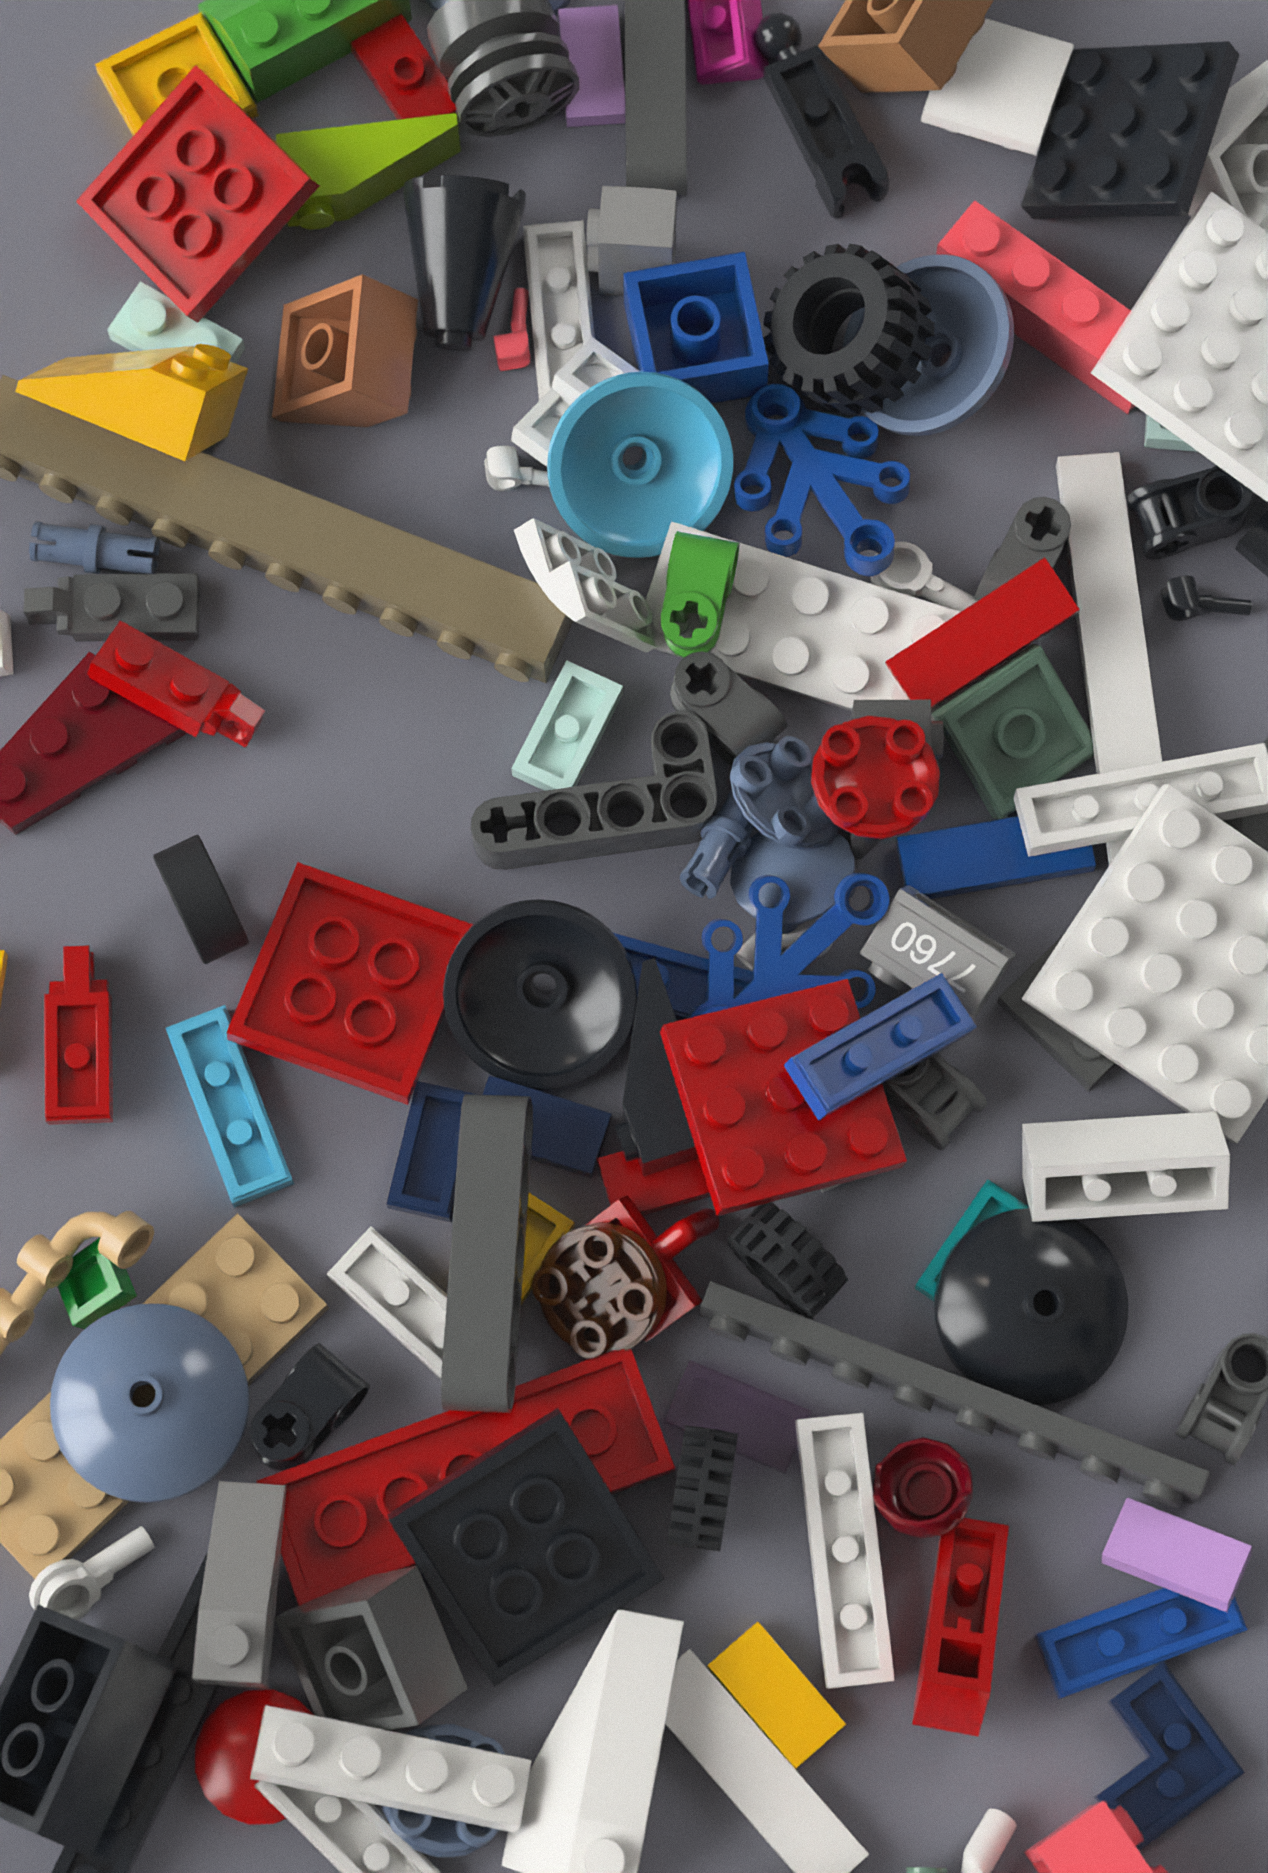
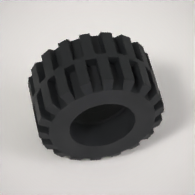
M839 244L829 245L825 248L824 256L819 255L815 251L803 257L804 266L799 270L792 266L783 275L788 281L782 290L775 287L770 297L775 306L773 311L765 312L763 325L771 330L769 334L763 337L766 351L773 355L769 362L773 369L783 376L782 379L832 412L836 413L840 410L846 415L859 416L862 408L870 413L882 410L884 399L888 398L895 403L905 395L901 388L907 381L913 384L916 383L922 374L916 369L920 360H929L932 348L925 341L926 338L934 336V322L926 317L932 311L929 300L920 294L922 289L911 278L873 250L869 252L861 245L849 244L847 249ZM865 307L863 323L855 338L847 346L833 353L834 338L841 324L852 313Z

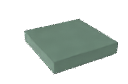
M1031 644L931 714L935 721H943L944 737L990 815L997 820L1004 819L1016 810L1013 798L1017 788L1058 781L1094 755L1091 732L1040 645Z

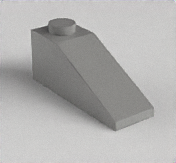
M219 1481L199 1605L192 1679L200 1684L269 1688L286 1498L285 1485Z

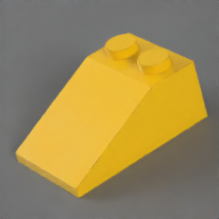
M197 344L195 347L186 346L66 357L20 379L15 392L163 453L187 461L228 436L248 368L231 362V355L228 352L208 344Z

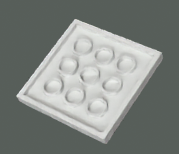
M1211 191L1193 214L1091 371V374L1267 502L1268 232Z
M1163 784L1022 997V1000L1186 1112L1217 1111L1224 1137L1230 1142L1237 1144L1268 1098V852L1172 785Z

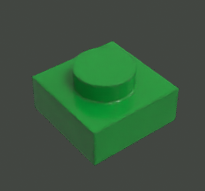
M100 1238L72 1256L73 1265L70 1272L57 1285L72 1326L84 1330L96 1320L120 1309L137 1297L127 1269L119 1268L100 1254L98 1250Z

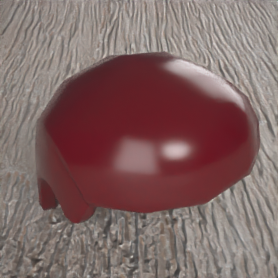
M922 1437L899 1443L876 1465L872 1497L879 1513L897 1532L919 1539L942 1536L958 1526L969 1510L973 1498L972 1472L966 1459L961 1457L959 1452L949 1444Z

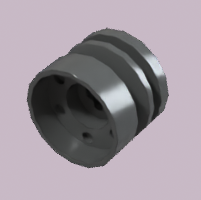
M449 0L435 12L427 25L428 40L440 72L448 78V93L451 101L456 104L459 123L469 134L494 137L510 135L532 128L559 113L566 105L570 104L579 90V76L574 64L569 61L567 45L558 37V22L549 0Z

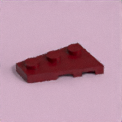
M89 651L0 750V823L14 835H17L81 797V791L114 772L117 775L137 764V758L163 743L171 744L186 735V732L90 679L87 672L95 655Z

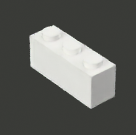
M1217 1111L1022 1124V1178L1032 1222L1228 1209L1230 1153Z

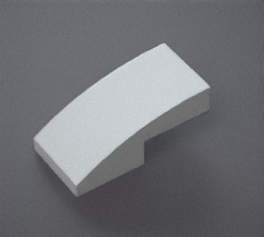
M591 337L554 375L552 388L514 426L511 441L547 467L548 451L553 433L568 407L582 393L595 384L616 375L640 371Z

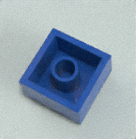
M745 252L623 273L624 306L637 370L640 372L661 373L678 378L697 389L710 403L751 397L760 388L768 385L769 363Z

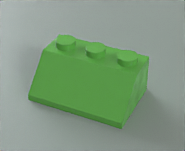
M206 0L198 4L199 11H202L226 55L257 103L352 52L350 42L397 15L402 14L407 22L412 20L410 0Z

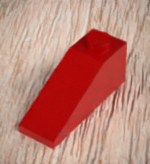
M964 1517L958 1526L939 1538L919 1666L912 1725L979 1737L991 1691L1009 1525Z

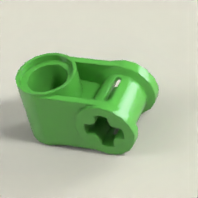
M676 532L669 558L666 579L667 588L661 612V627L664 632L665 641L676 655L684 658L690 653L700 651L710 653L715 648L721 631L726 601L730 597L733 587L740 543L685 532ZM689 614H698L701 626L705 627V629L695 628L692 638L682 637L680 626L676 622L686 623Z

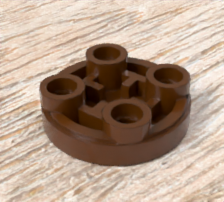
M612 1223L587 1224L563 1235L548 1250L540 1269L534 1274L531 1283L532 1292L540 1302L543 1314L551 1328L564 1342L572 1346L578 1355L585 1358H595L610 1351H618L623 1348L629 1350L644 1341L658 1326L667 1300L665 1273L654 1250L635 1232Z

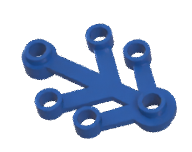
M769 384L760 388L749 400L745 409L746 426L755 436V440L745 470L740 472L735 478L734 497L740 508L751 512L762 510L770 503L772 496L771 479L768 474L778 448L781 446L791 460L792 465L776 515L770 518L765 525V545L768 551L789 557L800 550L802 546V525L800 522L811 490L844 538V558L847 565L853 571L863 576H875L885 571L894 559L895 538L892 530L881 521L864 520L837 480L873 488V493L879 501L886 504H896L903 501L909 494L910 472L908 468L897 461L877 463L863 460L872 456L878 448L879 429L877 424L870 420V418L856 416L849 419L808 410L801 397L792 388L783 384ZM772 415H780L784 417L783 419L779 420L768 419V417ZM862 433L870 438L863 442H857L850 437L854 434ZM806 435L841 441L842 449L848 456L815 449ZM887 478H895L901 484L895 487H888L882 481ZM752 485L763 489L757 494H748L743 491L744 488ZM779 531H788L794 536L787 540H779L773 535ZM865 550H873L879 555L863 556L859 553Z
M853 873L846 876L840 881L835 890V904L781 953L783 910L790 901L789 887L784 880L773 875H763L755 879L749 889V900L756 909L753 980L735 997L734 955L741 949L743 943L742 932L735 923L722 918L712 920L703 929L702 944L709 953L707 1000L697 1005L689 1018L844 979L849 980L853 977H861L866 986L864 995L860 999L855 1000L857 1008L860 1009L869 1005L876 993L875 982L866 972L859 969H848L839 976L799 973L853 923L865 926L879 921L887 912L889 892L885 884L873 875ZM766 883H775L780 889V899L775 905L765 907L759 901V890ZM864 886L869 891L870 901L864 909L854 910L849 904V894L855 887ZM719 927H729L733 933L731 946L725 950H716L711 942L712 933Z

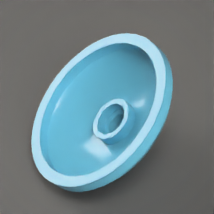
M630 372L616 375L595 384L582 393L568 407L557 424L550 442L547 459V476L551 495L558 511L569 527L580 538L595 548H601L603 551L613 555L630 558L661 555L671 521L704 531L724 504L733 473L731 440L723 419L705 396L688 383L678 378L655 372ZM632 446L641 447L643 455L639 462L633 465L623 463V455L628 448Z

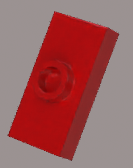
M402 14L350 42L353 55L397 120L456 113V104L451 101L448 93V81L440 72V69Z

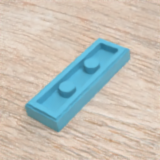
M223 1005L165 1029L228 1195L235 1208L294 1184L242 1046L229 1041L226 1032L230 1025L231 1017L226 1005Z

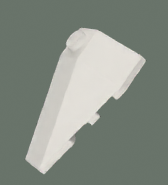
M1268 60L1228 89L1188 213L1191 217L1201 202L1212 191L1268 232Z
M622 1609L617 1610L530 1769L521 1824L516 1833L508 1831L502 1866L522 1873H638L684 1621Z

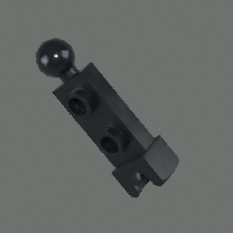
M781 12L767 15L757 26L754 38L759 51L766 58L778 62L764 67V80L813 177L816 179L815 186L829 214L837 219L844 215L845 207L842 202L846 197L845 186L849 184H859L864 187L870 198L874 201L883 200L889 190L887 170L873 143L868 141L828 61L822 50L818 47L819 44L799 52L798 48L801 45L802 33L797 21L792 16Z

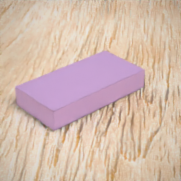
M618 5L558 9L560 39L567 45L569 61L574 64L579 76V90L570 104L565 107L567 127L625 123V88Z
M1126 1498L1102 1553V1563L1211 1607L1228 1612L1251 1557L1252 1546L1133 1499Z

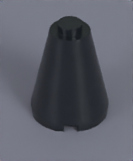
M441 175L440 187L423 188L424 176L412 178L404 184L403 197L423 332L425 335L435 338V347L451 351H468L472 349V341H479L485 338L525 210L526 192L520 189L513 197L508 196V183L473 176Z

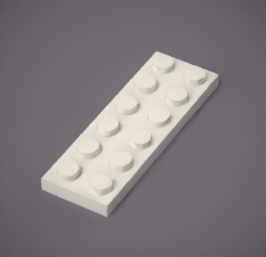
M671 521L646 601L652 613V622L649 625L656 645L654 649L680 657L668 647L661 627V612L667 588V570L675 534L679 531L732 542L736 541ZM740 543L735 578L730 597L726 601L719 639L715 648L710 653L721 658L738 676L852 711L853 700H909L885 665V661L956 616L960 611ZM696 613L689 614L686 623L676 622L680 626L681 634L684 638H692L695 628L705 629V627L701 626L699 615ZM1010 657L1009 659H1007L1006 661H1004L988 673L984 674L983 676H981L980 678H978L977 680H975L959 692L955 693L954 695H952L951 697H949L948 699H946L945 701L931 709V714L943 705H945L946 703H948L950 700L961 694L963 691L974 685L976 682L984 678L986 675L997 669L999 666L1010 660L1012 657Z

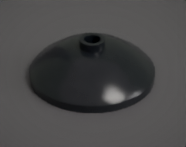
M536 899L518 901L499 907L480 918L466 931L456 945L446 969L443 1001L446 1018L456 1041L476 1065L496 1078L532 1089H553L572 1085L589 1078L616 1056L628 1037L633 1024L637 1003V986L634 970L624 947L606 925L578 907L553 900ZM538 974H548L555 980L556 987L551 991H542L535 986L533 978Z
M1030 1208L1002 1212L989 1217L972 1227L957 1241L947 1255L938 1276L934 1296V1313L943 1348L956 1369L966 1379L1031 1404L1044 1405L1064 1401L1085 1391L1096 1383L1112 1365L1119 1353L1127 1329L1128 1296L1124 1277L1116 1259L1106 1244L1093 1231L1075 1219L1032 1222ZM1039 1291L1048 1294L1052 1300V1310L1047 1316L1038 1314L1033 1306L1034 1296Z

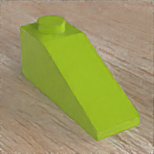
M457 113L275 134L276 142L320 185L287 222L288 227L301 226L305 229H323L331 226L335 221L349 220L402 188L407 180L420 177L461 152Z

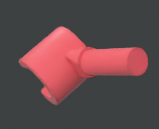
M516 288L514 290L510 322L512 333L493 336L499 371L524 368L530 364L531 357L526 324L529 291L525 288Z

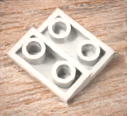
M985 18L983 26L971 38L957 62V69L953 77L943 86L942 90H932L929 92L921 122L944 128L950 132L961 133L995 143L1007 149L1018 150L1036 156L1045 135L1074 44Z
M534 518L514 529L520 550L537 583L564 614L581 625L645 653L656 648L649 625L652 622V613L647 601L638 591L614 582L616 570L612 560L605 551Z

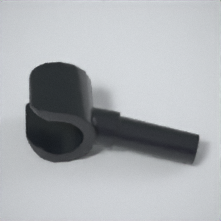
M1189 575L1169 579L1166 583L1167 588H1163L1160 591L1165 612L1175 621L1190 619L1201 612L1247 616L1251 613V600L1215 597L1212 595L1199 596L1195 578Z

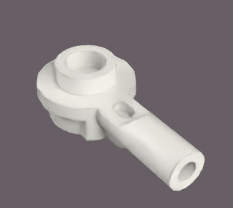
M895 542L894 559L891 565L880 574L870 576V581L874 585L915 598L921 596L934 604L960 612L978 601L974 599V596L933 575V564L929 561L926 553L916 545L907 542Z
M140 1526L84 1563L74 1559H67L49 1565L38 1574L31 1586L29 1594L31 1606L36 1610L39 1604L75 1620L81 1619L89 1612L93 1604L100 1600L101 1588L112 1581L113 1574L155 1549L151 1538L146 1530Z

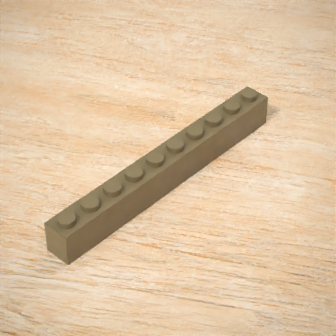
M2 375L0 379V478L14 482L18 476L39 484V489L43 493L60 502L70 504L75 498L96 506L95 510L99 515L116 524L127 526L130 521H134L152 528L151 532L154 536L159 537L161 541L172 546L184 548L187 543L208 550V555L214 561L228 568L241 570L246 565L266 573L265 578L269 582L284 590L299 592L302 587L322 595V600L328 606L340 612L354 615L357 610L376 616L380 618L379 622L382 626L398 635L413 637L416 632L437 640L436 644L441 650L454 657L469 660L472 655L488 660L495 663L494 668L499 673L510 679L528 682L531 677L543 683L547 682L574 620L564 614L549 599L538 583L203 452L187 461H183L17 393L15 391L18 380Z

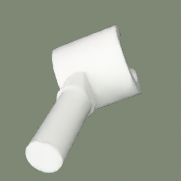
M496 446L488 449L487 458L484 461L486 479L494 490L508 491L519 487L521 484L549 487L547 471L533 469V467H519L516 448Z

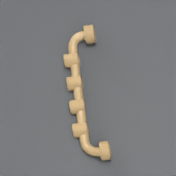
M130 1210L122 1212L117 1217L107 1212H85L71 1218L58 1230L51 1241L42 1234L35 1235L28 1240L17 1258V1265L27 1272V1275L13 1294L4 1288H0V1356L10 1342L17 1341L28 1331L34 1320L33 1310L48 1289L56 1287L66 1278L73 1265L72 1256L85 1240L99 1237L98 1250L100 1254L119 1268L126 1269L139 1261L148 1250L154 1236L153 1226Z

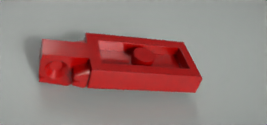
M121 620L91 661L87 672L90 679L195 738L200 732L212 736L218 732L246 748L258 730L265 713L264 709L243 696L236 686L229 684L228 680Z
M89 945L63 946L64 981H50L49 994H44L45 1121L48 1125L113 1122L112 996L109 993V981L107 979L95 980L94 952H90Z

